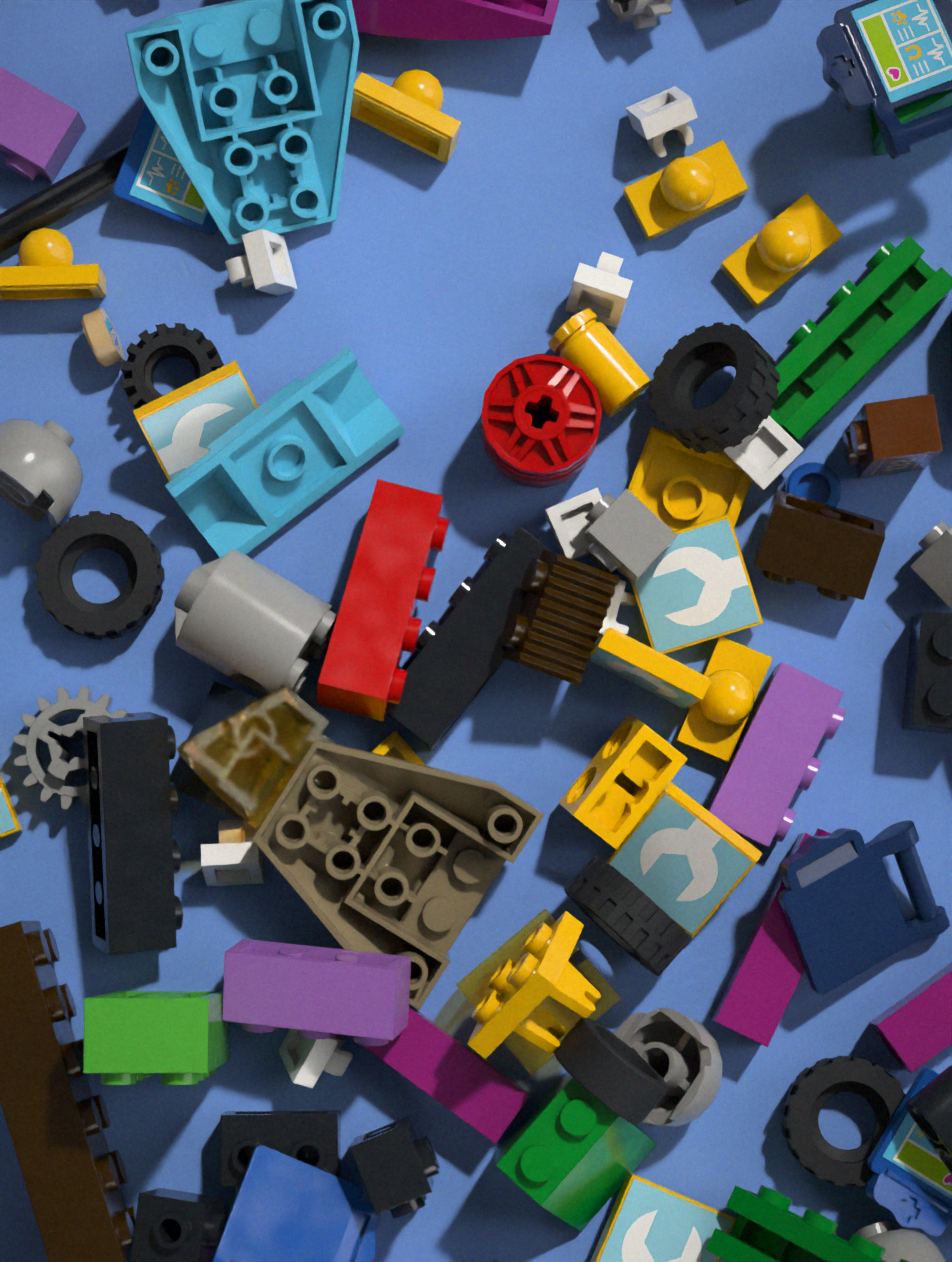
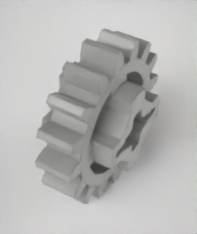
M82 686L78 692L77 699H72L69 691L62 687L57 690V703L52 704L43 697H39L36 700L42 712L37 718L28 714H23L20 718L30 727L28 735L21 734L13 738V742L26 747V754L14 759V764L18 767H30L32 771L23 781L25 787L33 788L40 784L44 786L39 800L49 804L55 799L57 794H60L62 809L72 810L76 798H81L83 805L87 809L86 785L79 787L68 786L70 782L74 781L77 774L85 772V758L74 757L68 762L71 752L64 747V743L57 740L56 736L80 740L84 735L83 717L106 715L112 718L128 717V712L125 709H120L111 714L109 709L112 706L113 698L105 693L96 703H93L90 688ZM85 711L75 723L59 726L52 722L65 713ZM41 740L48 744L52 759L47 768L48 773L40 757Z

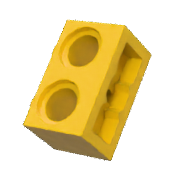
M628 713L558 803L617 850L688 758L646 724Z

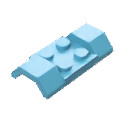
M345 347L302 381L298 377L210 443L207 446L210 450L207 454L171 480L165 487L219 558L225 556L233 549L246 555L399 438L406 430L369 383L357 365V358L348 347Z

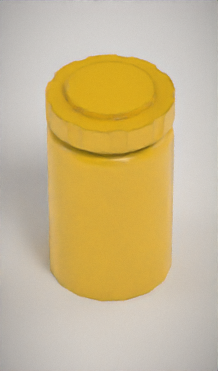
M587 308L567 320L553 334L548 345L554 353L560 352L559 357H563L583 369L597 388L602 410L608 417H611L636 399L651 384L652 380L605 324L596 321L598 316L591 308Z

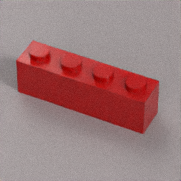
M377 479L318 680L317 705L384 722L389 702L400 704L408 671L398 668L403 651L411 653L415 651L422 624V619L413 617L417 600L425 602L429 600L436 574V569L427 567L431 550L442 552L449 528L450 519L440 517L443 503L442 495Z

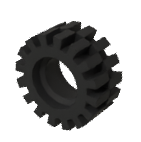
M165 323L156 325L157 331L149 334L145 330L138 336L141 340L137 345L131 342L126 350L129 355L127 361L122 360L121 371L124 374V379H121L122 386L132 406L137 409L164 396L154 388L153 373L156 366L166 358L182 357L188 360L195 368V380L223 367L224 364L212 341H208L203 332L198 329L189 330L185 324L175 323L174 328H168Z

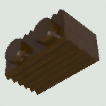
M543 549L540 559L534 558L524 573L522 590L527 592L520 613H513L504 627L502 645L507 648L503 657L522 666L579 686L582 682V675L586 671V665L590 661L591 652L595 648V641L599 638V631L603 627V620L607 616V609L611 605V598L615 594V587L619 584V577Z

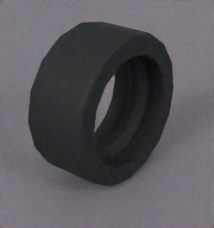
M581 1017L560 1042V1046L554 1051L557 1061L583 1088L611 1111L635 1125L643 1122L669 1090L664 1079L639 1054L611 1031L589 1017Z

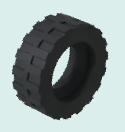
M723 322L713 323L712 326L706 327L703 325L696 328L695 332L688 336L684 335L672 349L669 348L664 354L661 364L656 367L653 373V383L649 387L651 411L656 415V420L689 450L693 448L697 453L703 454L706 451L718 453L723 452L725 448L730 446L734 448L743 443L742 440L749 435L752 436L759 429L758 426L764 419L767 420L772 411L773 402L777 401L779 393L777 384L780 382V374L775 369L777 364L774 359L746 330L744 331L739 325L733 323L725 325ZM727 366L734 367L736 375L727 392L709 407L702 410L694 409L692 402L702 383L716 371Z
M90 511L88 515L84 516L77 514L68 518L69 521L64 525L55 527L51 531L53 534L49 540L43 542L39 550L41 551L40 559L35 564V572L38 575V582H35L37 593L41 595L42 604L47 612L68 630L78 635L87 636L90 639L101 640V638L105 637L115 639L122 637L121 634L129 630L133 632L140 628V623L146 618L149 619L156 611L153 608L158 600L161 601L163 594L162 580H165V572L160 560L162 558L149 536L133 521H128L121 515L110 512V515L102 514L100 511ZM96 548H105L118 553L123 558L128 569V581L125 589L116 599L107 603H92L83 599L76 591L72 579L73 569L77 560L84 553Z
M596 855L564 889L566 895L569 896L573 903L603 932L642 966L657 976L661 975L690 942L680 927L644 892L617 869Z
M850 1056L824 1058L816 1061L817 1064L814 1066L806 1067L799 1073L800 1077L794 1084L791 1083L787 1090L788 1097L786 1103H783L781 1111L783 1115V1125H781L783 1136L786 1137L789 1145L787 1147L791 1154L798 1160L801 1166L815 1177L841 1187H846V1185L866 1186L873 1174V1171L867 1166V1161L906 1094H904L900 1087L901 1084L894 1076L873 1062ZM840 1092H853L863 1096L870 1103L875 1114V1128L871 1137L865 1144L855 1149L844 1150L830 1145L822 1136L819 1128L818 1118L821 1107L828 1098Z

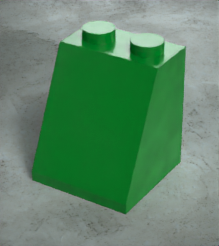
M566 1071L495 1152V1164L540 1206L579 1231H582L621 1187L627 1173H633L657 1143L637 1125L623 1119L602 1104Z

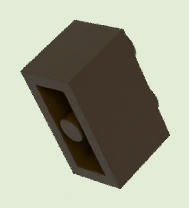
M776 489L755 551L754 567L762 569V574L765 577L778 583L791 585L795 583V580L815 585L817 586L816 590L820 594L834 600L848 601L850 596L864 600L885 539V525L880 520Z

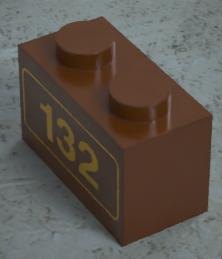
M934 394L865 403L849 424L850 431L843 432L845 458L848 465L856 464L858 479L922 470L943 451Z

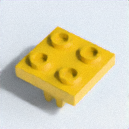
M565 911L551 927L542 922L535 928L521 948L525 954L516 963L507 958L488 981L487 986L492 990L484 996L471 1015L477 1021V1024L467 1043L468 1046L486 1059L514 1031L551 1054L560 1046L559 1039L566 1033V1030L540 1004L548 995L584 1018H588L596 1010L594 1004L601 998L600 992L568 961L584 924Z

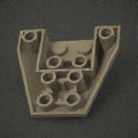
M315 739L254 834L253 840L344 950L411 957L409 1004L419 1010L450 963L449 949L507 860L511 863L515 862L542 820L544 813L492 781Z

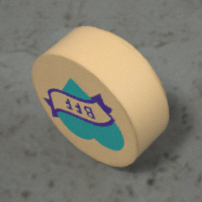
M99 308L83 315L81 320L82 327L98 362L102 366L108 367L124 360L125 356L119 337L105 310Z

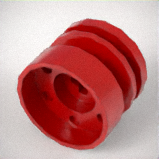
M536 354L516 359L500 370L485 391L481 413V435L486 455L499 473L519 485L546 488L563 484L582 471L595 451L599 435L602 408L597 388L583 369L563 357ZM540 406H547L550 408V419L555 421V423L546 421L542 429L533 427L532 415L527 412L537 413Z

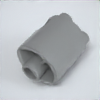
M236 549L231 550L221 558L196 567L183 584L174 604L177 647L273 704L277 705L279 702H282L289 707L294 703L307 680L304 674L309 666L307 661L310 656L320 660L328 649L337 619V614L333 613V606Z

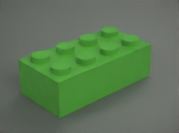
M116 991L84 998L83 1073H100V1085L137 1084V1081H144V1078L161 1073L162 1085L198 1084V1081H204L205 1077H210V1074H216L217 1067L230 1061V1022L222 1021L223 991Z

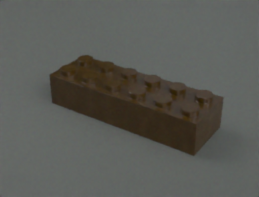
M19 921L0 927V1102L48 1261L129 1262L131 1260L137 1209L135 1206L126 1207L120 1185L127 1183L124 1163L118 1150L109 1151L103 1130L110 1128V1119L101 1094L92 1095L86 1076L88 1073H83L84 1039L77 1041L75 1039L69 1020L77 1016L74 999L66 983L58 984L52 964L60 961L54 935L50 928L42 930L40 921Z

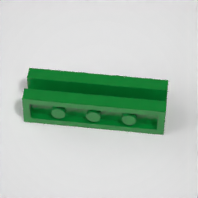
M909 235L896 248L889 241L882 246L865 265L871 273L857 287L850 280L847 281L826 303L832 312L818 325L809 319L787 341V344L793 350L775 367L780 374V382L777 384L779 393L777 401H774L772 404V411L769 416L797 443L829 414L951 292L952 277L942 267L935 272L921 258L925 250Z
M735 1185L726 1204L727 1208L739 1214L731 1233L715 1228L706 1247L707 1251L727 1262H886L882 1260L886 1250L882 1246L855 1233L852 1234L849 1242L835 1235L838 1223L807 1208L803 1217L791 1212L789 1208L793 1200L764 1185L760 1186L757 1194ZM901 1258L899 1262H909V1261H907V1260Z

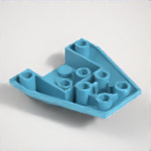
M234 0L173 13L125 32L137 91L229 245L243 242L242 235L261 228L280 234L337 220L360 45L352 0Z

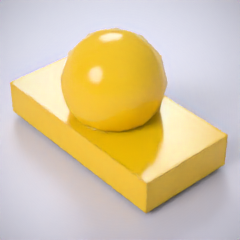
M419 69L403 72L393 82L391 87L361 72L354 83L350 116L443 163H448L456 149L461 125L460 121L440 112L444 102L443 90L439 80L430 72Z
M721 140L691 156L676 158L664 169L625 187L623 194L647 241H650L747 194L749 188L724 140Z
M805 193L779 216L767 222L757 234L721 262L720 268L756 309L838 242L843 234L808 193Z
M41 228L31 231L23 239L19 248L18 258L20 266L0 267V301L94 299L106 296V276L99 264L72 265L74 258L72 244L64 234L54 229Z
M719 637L703 674L709 677V681H711L703 700L689 707L676 742L729 763L773 658L725 637Z

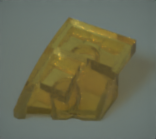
M282 687L184 741L177 748V751L196 774L223 801L258 830L314 740L334 742L323 734L329 721L288 687Z

